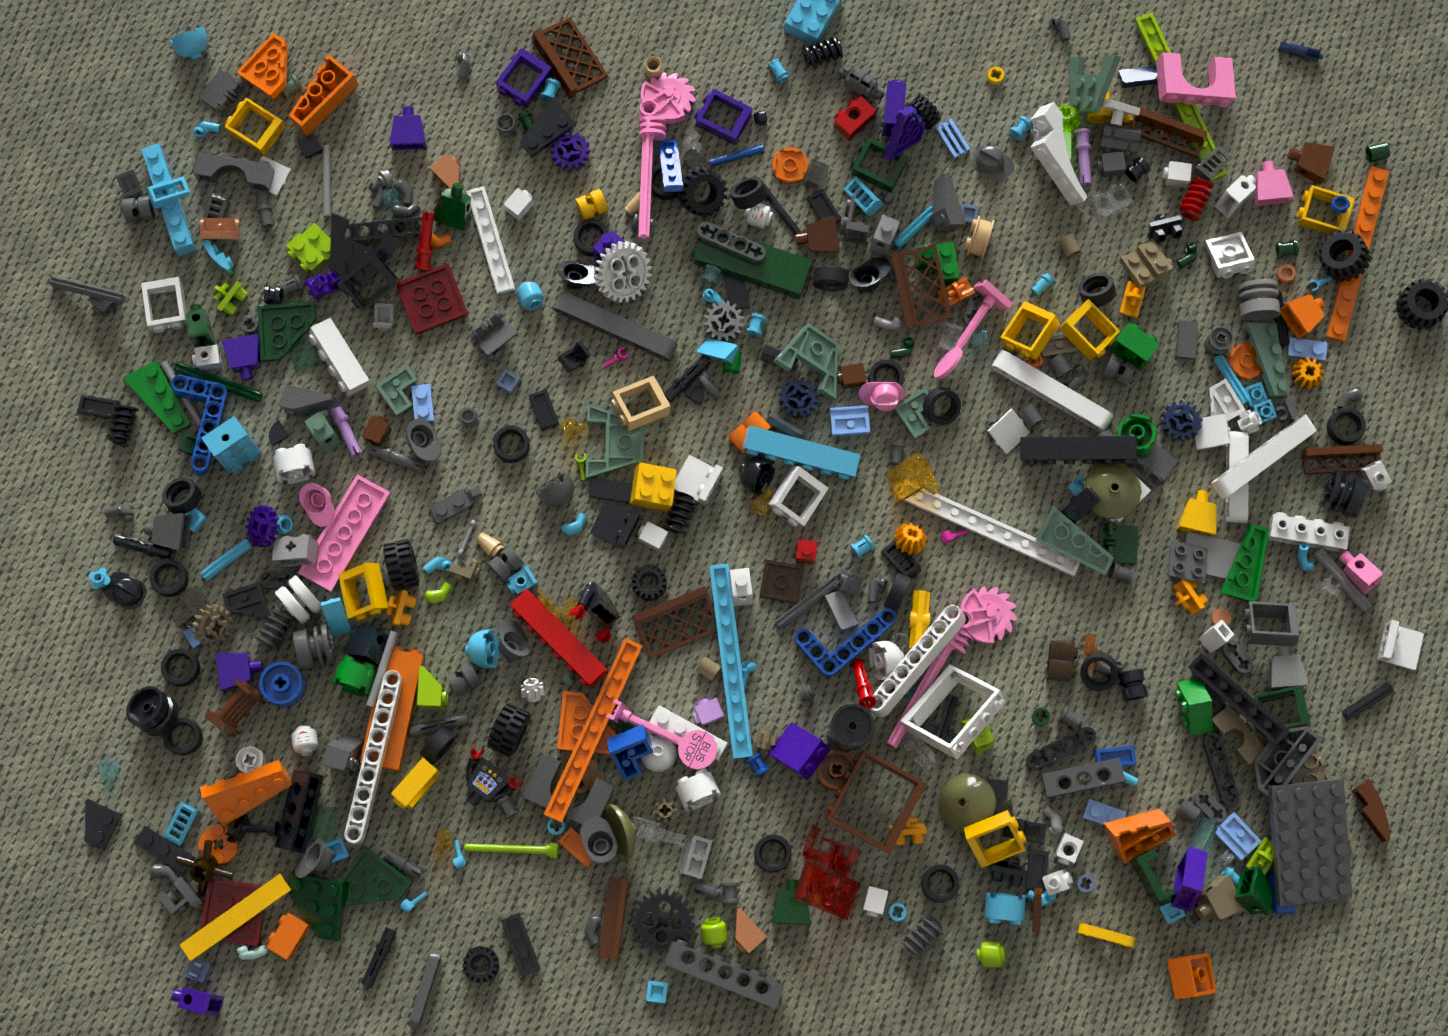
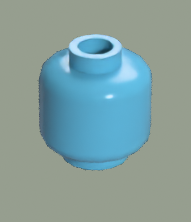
M534 282L522 283L516 292V296L524 309L535 310L541 306L544 300L541 289Z

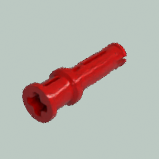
M423 211L420 247L416 249L418 258L415 268L431 270L430 259L431 254H433L431 239L434 213Z
M857 658L852 661V667L857 682L856 694L860 698L858 703L866 709H870L875 706L876 698L872 694L873 687L868 682L864 661Z

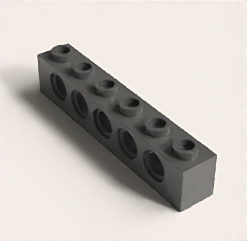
M682 940L671 941L663 961L664 965L771 1008H777L784 986L780 984L781 980L771 976L768 980L761 977V972L754 969L748 972L743 970L744 965L734 961L732 965L724 962L726 958L716 954L713 957L706 955L707 951L702 948L696 947L695 950L688 948L689 943ZM686 952L692 955V961L689 964H685L682 961V956ZM704 960H708L711 964L710 969L706 972L701 969V963ZM723 967L729 970V976L726 979H722L719 975V971ZM741 975H745L748 979L745 986L738 984V978ZM760 982L766 985V990L762 994H759L756 990V986Z

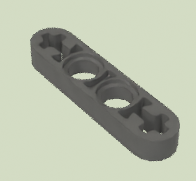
M702 222L698 226V237L707 243L754 263H761L765 259V248L756 242L709 222ZM709 228L710 233H706V235H703L702 230ZM714 231H717L714 239H712V234H714ZM724 234L728 237V241L720 243L717 239L718 236ZM743 242L745 249L739 251L735 248V244ZM748 246H751V251H749V254H746ZM757 250H760L761 255L754 257L753 252H757Z
M432 950L429 956L408 1027L415 1029L420 1027L427 1005L426 1000L429 999L434 983L432 980H435L442 953Z

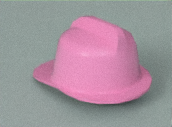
M869 382L862 385L859 389V397L863 403L875 406L877 409L885 412L895 409L904 399L905 394L903 388L895 382Z
M314 483L304 485L299 493V501L310 520L320 527L329 525L335 515L329 491Z

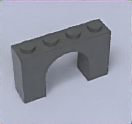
M542 754L523 798L527 799L526 803L535 807L539 804L545 807L544 811L546 810L553 795V782L562 761L547 754ZM596 778L585 802L577 807H569L563 820L569 823L576 821L580 823L581 828L583 823L589 818H602L604 809L616 786Z

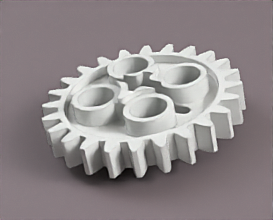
M618 241L617 245L612 243V249L605 248L606 255L600 254L603 258L602 261H596L600 264L599 267L594 268V270L599 272V274L594 276V278L599 279L596 285L600 286L599 291L604 293V297L614 302L615 300L619 303H622V301L629 302V298L635 300V294L641 296L640 290H646L644 284L650 283L647 277L652 276V274L648 273L652 266L647 264L651 260L645 258L648 253L644 252L643 248L635 243L628 241L624 243Z

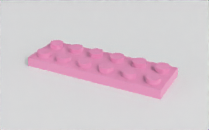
M357 474L336 508L332 522L324 528L317 540L316 564L302 565L298 574L333 592L339 582L338 574L345 572L391 493Z

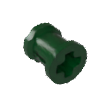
M1292 239L1291 242H1277L1275 244L1279 259L1283 256H1297L1299 254L1296 239Z

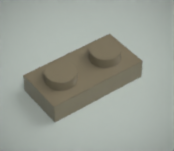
M1058 335L1050 338L1042 350L1041 356L1042 358H1048L1059 354L1078 353L1080 350L1065 335Z

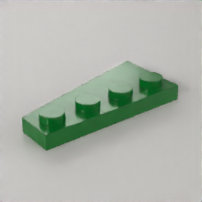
M157 360L123 377L124 381L174 434L192 426L177 397L173 394L172 388Z
M1255 524L1248 526L1220 594L1246 602H1257L1269 535L1268 528Z

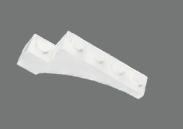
M1052 102L1040 107L1031 118L1040 136L1030 148L1070 206L1084 202L1087 199V195L1074 173L1067 153L1062 120L1064 116L1056 104Z

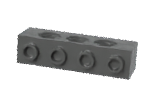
M1120 758L1042 774L1047 797H1052V801L1064 799L1063 795L1071 794L1072 797L1083 795L1085 790H1091V793L1103 790L1102 787L1110 785L1111 789L1122 787V783L1125 782ZM1100 771H1107L1110 776L1107 781L1098 779ZM1081 775H1088L1090 777V782L1087 785L1079 783ZM1062 779L1070 780L1071 784L1068 789L1060 788L1059 783Z

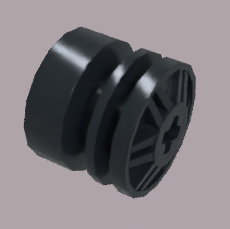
M1335 470L1326 484L1322 507L1329 509L1332 505L1331 510L1335 512L1342 505L1341 513L1343 515L1356 518L1367 494L1368 480L1355 476L1349 483L1348 473L1342 476L1341 471Z

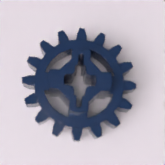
M794 377V382L788 379L787 386L782 384L781 388L783 391H779L778 394L781 396L778 399V403H783L781 410L787 409L786 415L793 413V418L799 414L802 419L804 413L810 416V409L815 411L816 406L814 404H819V400L816 399L819 397V392H814L817 386L811 387V380L806 383L804 382V377H802L801 381ZM791 388H793L792 393H789L788 395H786L787 392H788ZM797 394L802 397L801 401H798V398H796ZM811 400L810 404L804 408V404Z
M1180 400L1178 405L1172 402V408L1170 406L1165 408L1167 412H1163L1161 415L1165 419H1162L1160 423L1165 424L1162 431H1168L1167 437L1173 435V441L1178 437L1183 442L1185 437L1191 440L1192 435L1197 436L1198 432L1196 430H1201L1202 428L1198 423H1201L1203 418H1198L1201 411H1195L1196 405L1190 407V401L1185 405ZM1182 409L1179 413L1174 412L1175 410ZM1180 418H1183V419H1184V421H1183L1184 423H1183V424H1180V423H1179V422H1180V420H1179ZM1184 429L1190 430L1188 432L1181 433V431Z

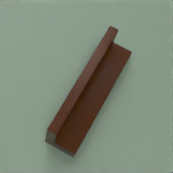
M1137 106L1140 108V113L1135 116L1130 128L1135 129L1138 121L1144 123L1147 129L1142 130V138L1198 158L1207 139V131ZM1160 129L1163 130L1164 135L1155 137L1152 131ZM1177 135L1181 138V142L1171 143L1169 137ZM1193 141L1199 145L1197 150L1193 151L1188 149L1186 144Z
M1382 444L1306 448L1302 452L1304 474L1334 473L1335 470L1341 472H1361L1360 468L1362 467L1358 466L1360 464L1363 467L1366 466L1363 462L1366 456H1374L1375 461H1380L1379 454L1383 452ZM1348 457H1352L1358 463L1355 467H1349L1344 461ZM1329 458H1334L1339 464L1336 468H1330L1325 462ZM1308 459H1315L1320 463V466L1317 469H1309Z
M609 877L599 957L619 960L629 883L627 878Z

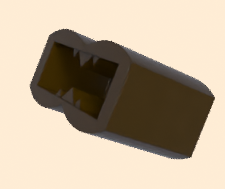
M1054 639L1050 641L1046 679L1070 682L1071 678H1075L1076 667L1073 666V660L1077 659L1078 648L1075 647V642Z

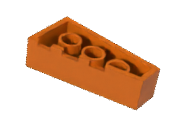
M329 54L325 57L322 67H319L314 80L308 84L304 96L300 97L289 114L294 126L306 136L359 86L354 74Z
M279 760L256 767L253 771L236 774V777L216 781V784L204 785L200 787L202 799L224 827L288 788L292 783L287 770Z

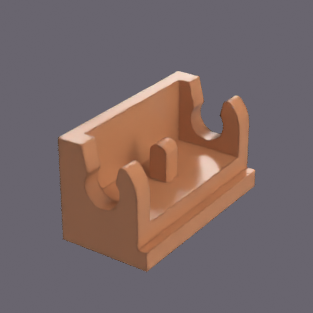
M200 218V239H239V218Z

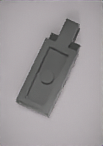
M478 486L471 490L467 487L429 506L437 523L440 524L471 508L476 503L474 499L482 496V492Z

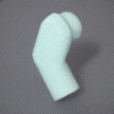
M245 945L237 949L238 957L241 960H254L268 954L265 945L249 951Z

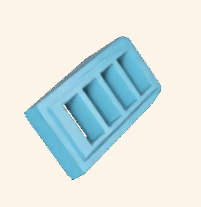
M857 176L843 189L850 198L852 194H856L855 203L870 217L883 205V202ZM859 185L860 187L852 193L853 189ZM864 190L862 195L859 198H857V196Z
M184 177L147 187V194L153 208L156 209L190 195V190ZM180 184L182 191L179 192L176 185ZM170 188H173L175 193L172 194ZM162 191H166L167 196H164Z
M181 801L163 837L181 846L201 811ZM186 810L191 813V816H186L183 814V811ZM182 817L187 820V824L179 821V818ZM178 824L183 827V832L175 828V825ZM174 831L177 834L181 835L180 838L178 839L175 836L171 835V832Z

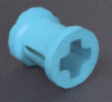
M546 78V85L544 91L540 94V98L550 102L561 87V83L555 79Z
M1021 116L1019 122L1015 127H1011L1009 132L1015 139L1022 141L1026 132L1031 130L1034 125L1028 118Z
M752 313V320L749 328L746 329V333L755 337H762L763 333L761 331L767 318L763 315Z
M864 535V538L859 542L850 544L851 550L858 559L862 558V555L869 550H875L873 542L867 535Z

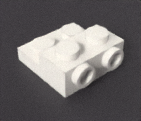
M1242 232L1206 240L1205 246L1211 257V265L1217 278L1223 277L1227 279L1235 273L1247 274L1253 269L1255 259Z

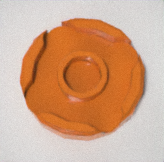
M793 147L782 149L776 153L772 161L773 174L779 181L786 184H795L802 181L809 169L807 157H805L802 151Z
M1250 343L1238 344L1231 350L1228 356V364L1236 377L1251 380L1257 378L1263 372L1262 367L1257 364L1255 359L1258 357L1254 346L1251 347Z

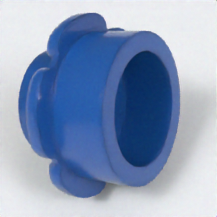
M1337 196L1331 202L1332 210L1335 213L1343 214L1350 207V201L1345 196Z

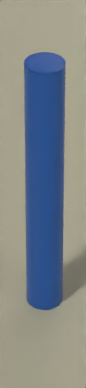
M759 145L710 159L709 162L711 167L762 153L764 152V147Z

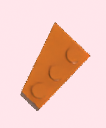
M1160 809L1104 823L1112 848L1124 864L1176 836L1171 821Z

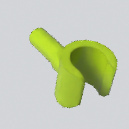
M576 453L575 460L580 468L581 481L586 480L584 468L587 456L584 453V459L579 460Z

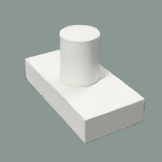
M1112 99L1104 100L1101 107L1113 111L1110 124L1114 126H1122L1124 115L1137 116L1140 113V108Z

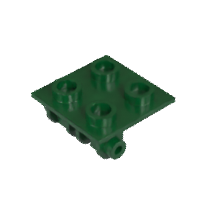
M1114 522L1099 525V545L1114 557L1112 563L1137 564L1138 526L1115 525Z

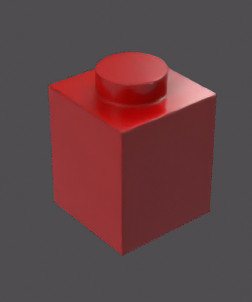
M798 539L796 563L815 564L818 541Z

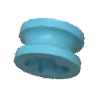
M550 819L547 823L548 831L553 835L562 834L565 830L564 821H562L560 830L555 832V829L551 828V824H554L553 821L555 820Z
M901 903L891 905L888 910L889 917L894 921L903 920L907 913L905 906ZM896 906H898V909L901 908L903 910L900 913V918H897V915L895 917L892 915Z

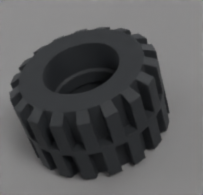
M695 167L694 170L689 169L687 175H682L683 191H676L679 193L677 198L681 201L682 207L694 215L706 217V215L711 216L714 215V211H720L718 207H723L725 204L723 199L727 200V195L724 194L727 192V187L724 186L726 183L719 174L704 167ZM701 182H708L710 186L708 197L702 202H696L694 198L696 186Z
M1341 230V233L1336 231L1333 232V236L1328 235L1327 240H1323L1321 243L1323 247H1319L1318 250L1320 253L1318 258L1327 275L1331 276L1334 280L1338 278L1339 282H1344V279L1349 282L1351 278H1359L1358 275L1360 273L1363 275L1365 273L1364 268L1369 267L1368 261L1371 260L1370 251L1363 238L1351 230L1348 233L1346 230ZM1346 250L1353 251V254L1347 260L1342 262L1336 261L1337 256L1341 252Z
M1422 278L1419 281H1413L1402 291L1397 300L1399 306L1396 309L1397 312H1401L1399 315L1400 319H1405L1404 324L1410 323V328L1413 329L1418 326V330H1422L1424 327L1429 329L1448 312V293H1444V286H1438L1439 282L1433 283V279L1425 281ZM1422 296L1426 298L1431 304V312L1420 310L1415 304V297Z
M408 539L384 544V559L392 588L395 591L419 586V572L411 542Z
M507 703L493 724L488 737L487 747L507 757H511L516 752L530 722V712Z

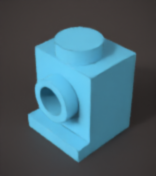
M528 566L509 577L510 583L507 584L511 593H516L518 596L526 589L530 591L538 586ZM523 578L525 581L523 584H518V579Z

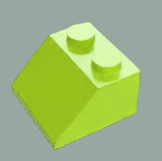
M419 666L417 706L421 710L445 711V706L449 705V694L424 666Z

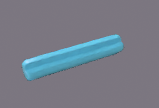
M929 206L893 240L896 248L900 249L933 218V206Z
M1222 354L1214 358L1215 364L1230 384L1241 404L1248 403L1250 401L1248 394Z
M243 539L201 571L202 577L206 581L210 580L252 547L249 541Z

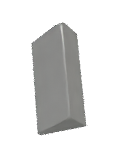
M841 590L824 597L840 632L858 625Z

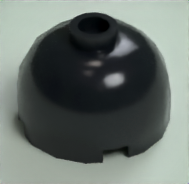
M761 456L752 457L743 463L739 472L740 482L744 489L757 496L762 495L764 492L761 490L767 483L769 487L773 480L775 468L772 467V464L775 463Z

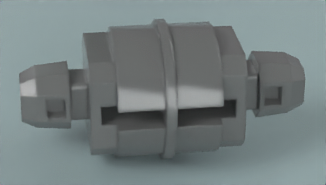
M843 66L839 69V76L844 79L845 86L854 95L862 96L867 100L871 96L878 101L882 100L885 94L878 88L877 81L868 72L855 67L852 70Z

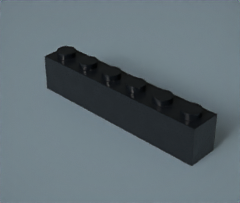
M1020 437V460L1025 462V465H1037V462H1044L1045 465H1056V461H1064L1065 465H1074L1075 461H1083V464L1087 465L1095 464V461H1102V464H1114V461H1122V464H1133V461H1138V437Z
M1202 653L1188 666L1190 670L1279 748L1293 735L1289 729Z

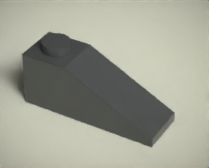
M946 173L934 181L933 218L938 232H954L966 224L950 173Z
M286 384L278 406L283 408L284 413L290 416H295V414L304 416L341 406L342 402L332 395Z

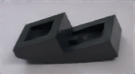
M1016 819L1019 825L1017 829L1018 831H1023L1027 842L1044 844L1046 824ZM1005 826L1003 837L1013 839L1014 836L1009 826Z

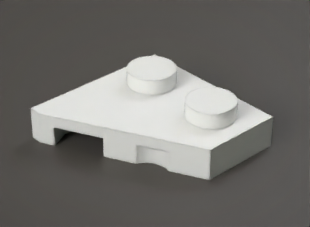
M1226 379L1209 388L1211 416L1226 413L1227 421H1230L1246 411Z

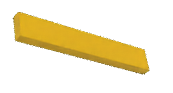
M278 874L180 944L188 959L193 961L292 891L283 876Z

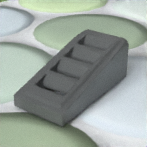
M1219 145L1195 167L1194 172L1201 179L1209 182L1233 157ZM1219 152V153H1220L1222 156H1224L1226 159L1223 160V159H1222L1221 157H1219L1216 153ZM1213 156L1221 163L1220 165L1212 159ZM1208 161H1210L1216 168L1214 169V168L1208 163ZM1205 165L1212 172L1209 173L1203 166Z
M211 193L203 218H209L210 216L225 218L231 202L226 197ZM215 202L221 203L222 206L216 205ZM212 210H218L220 213L213 212Z

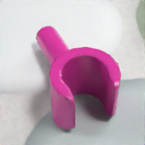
M622 347L614 358L604 363V366L607 368L619 360L626 361L629 354L626 356L620 355L621 352L625 351V348Z
M965 529L951 534L949 530H946L940 535V538L944 543H949L954 538L968 534V531Z

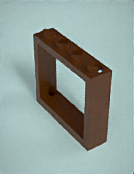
M862 749L861 752L857 751L853 757L854 765L852 769L848 768L845 772L843 786H838L834 793L835 801L827 806L824 812L827 815L825 820L879 850L890 854L927 783L873 753ZM865 758L914 785L883 844L834 817Z

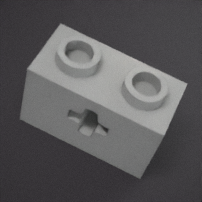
M302 534L299 537L283 536L282 538L275 539L272 561L280 567L316 564L318 542L311 538L310 535Z

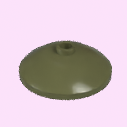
M1114 462V464H1100L1089 472L1083 485V490L1090 486L1102 499L1091 510L1098 516L1106 519H1119L1127 516L1136 508L1141 497V486L1136 474L1130 468L1120 463ZM1111 485H1116L1118 489L1116 491L1112 490Z
M957 775L945 784L940 793V814L950 828L965 833L964 827L994 816L996 811L994 790L985 779L978 775ZM962 799H965V800H966V803H965L964 806L961 805V800H962Z
M609 804L604 809V820L609 823L617 841L618 849L616 856L621 862L625 863L630 861L634 854L636 826L633 822L631 823L627 814L618 806Z

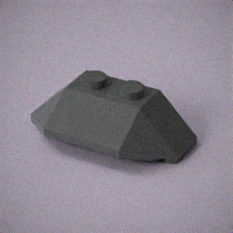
M1307 726L1289 729L1293 735L1281 748L1270 740L1254 761L1258 789L1268 797V786L1289 784L1323 739Z

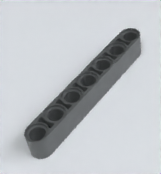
M563 291L560 292L552 308L555 312L561 313V315L575 321L579 320V323L593 329L595 328V330L608 336L613 335V338L626 344L629 343V345L667 362H670L678 346L670 338Z

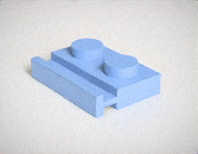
M868 405L830 408L832 436L870 434Z
M1235 812L1231 813L1213 831L1217 838L1239 861H1242L1262 842Z

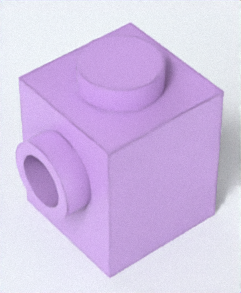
M706 698L697 702L698 705L695 706L696 712L693 713L696 723H701L702 727L724 718L717 698L712 700Z

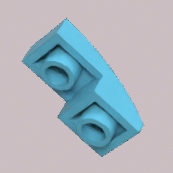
M209 239L203 241L202 243L213 261L229 275L234 274L231 269L234 267L230 256L226 258L223 252H219L217 245H212Z
M1262 382L1244 388L1250 398L1248 404L1252 412L1256 411L1262 423L1277 417L1271 399L1267 398Z
M340 597L321 602L333 637L352 632Z

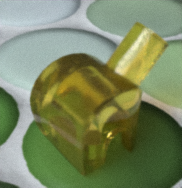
M573 418L561 421L558 426L561 430L568 427L569 432L566 435L572 437L577 431L588 430L587 423H578Z
M766 490L764 495L757 497L749 508L764 518L770 507L768 503L773 493Z
M449 828L441 829L436 834L437 848L433 856L437 858L441 857L444 849L454 846L452 839L445 840L450 837Z

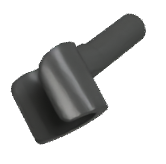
M886 192L884 197L877 196L885 205H891L894 200V194L891 192Z

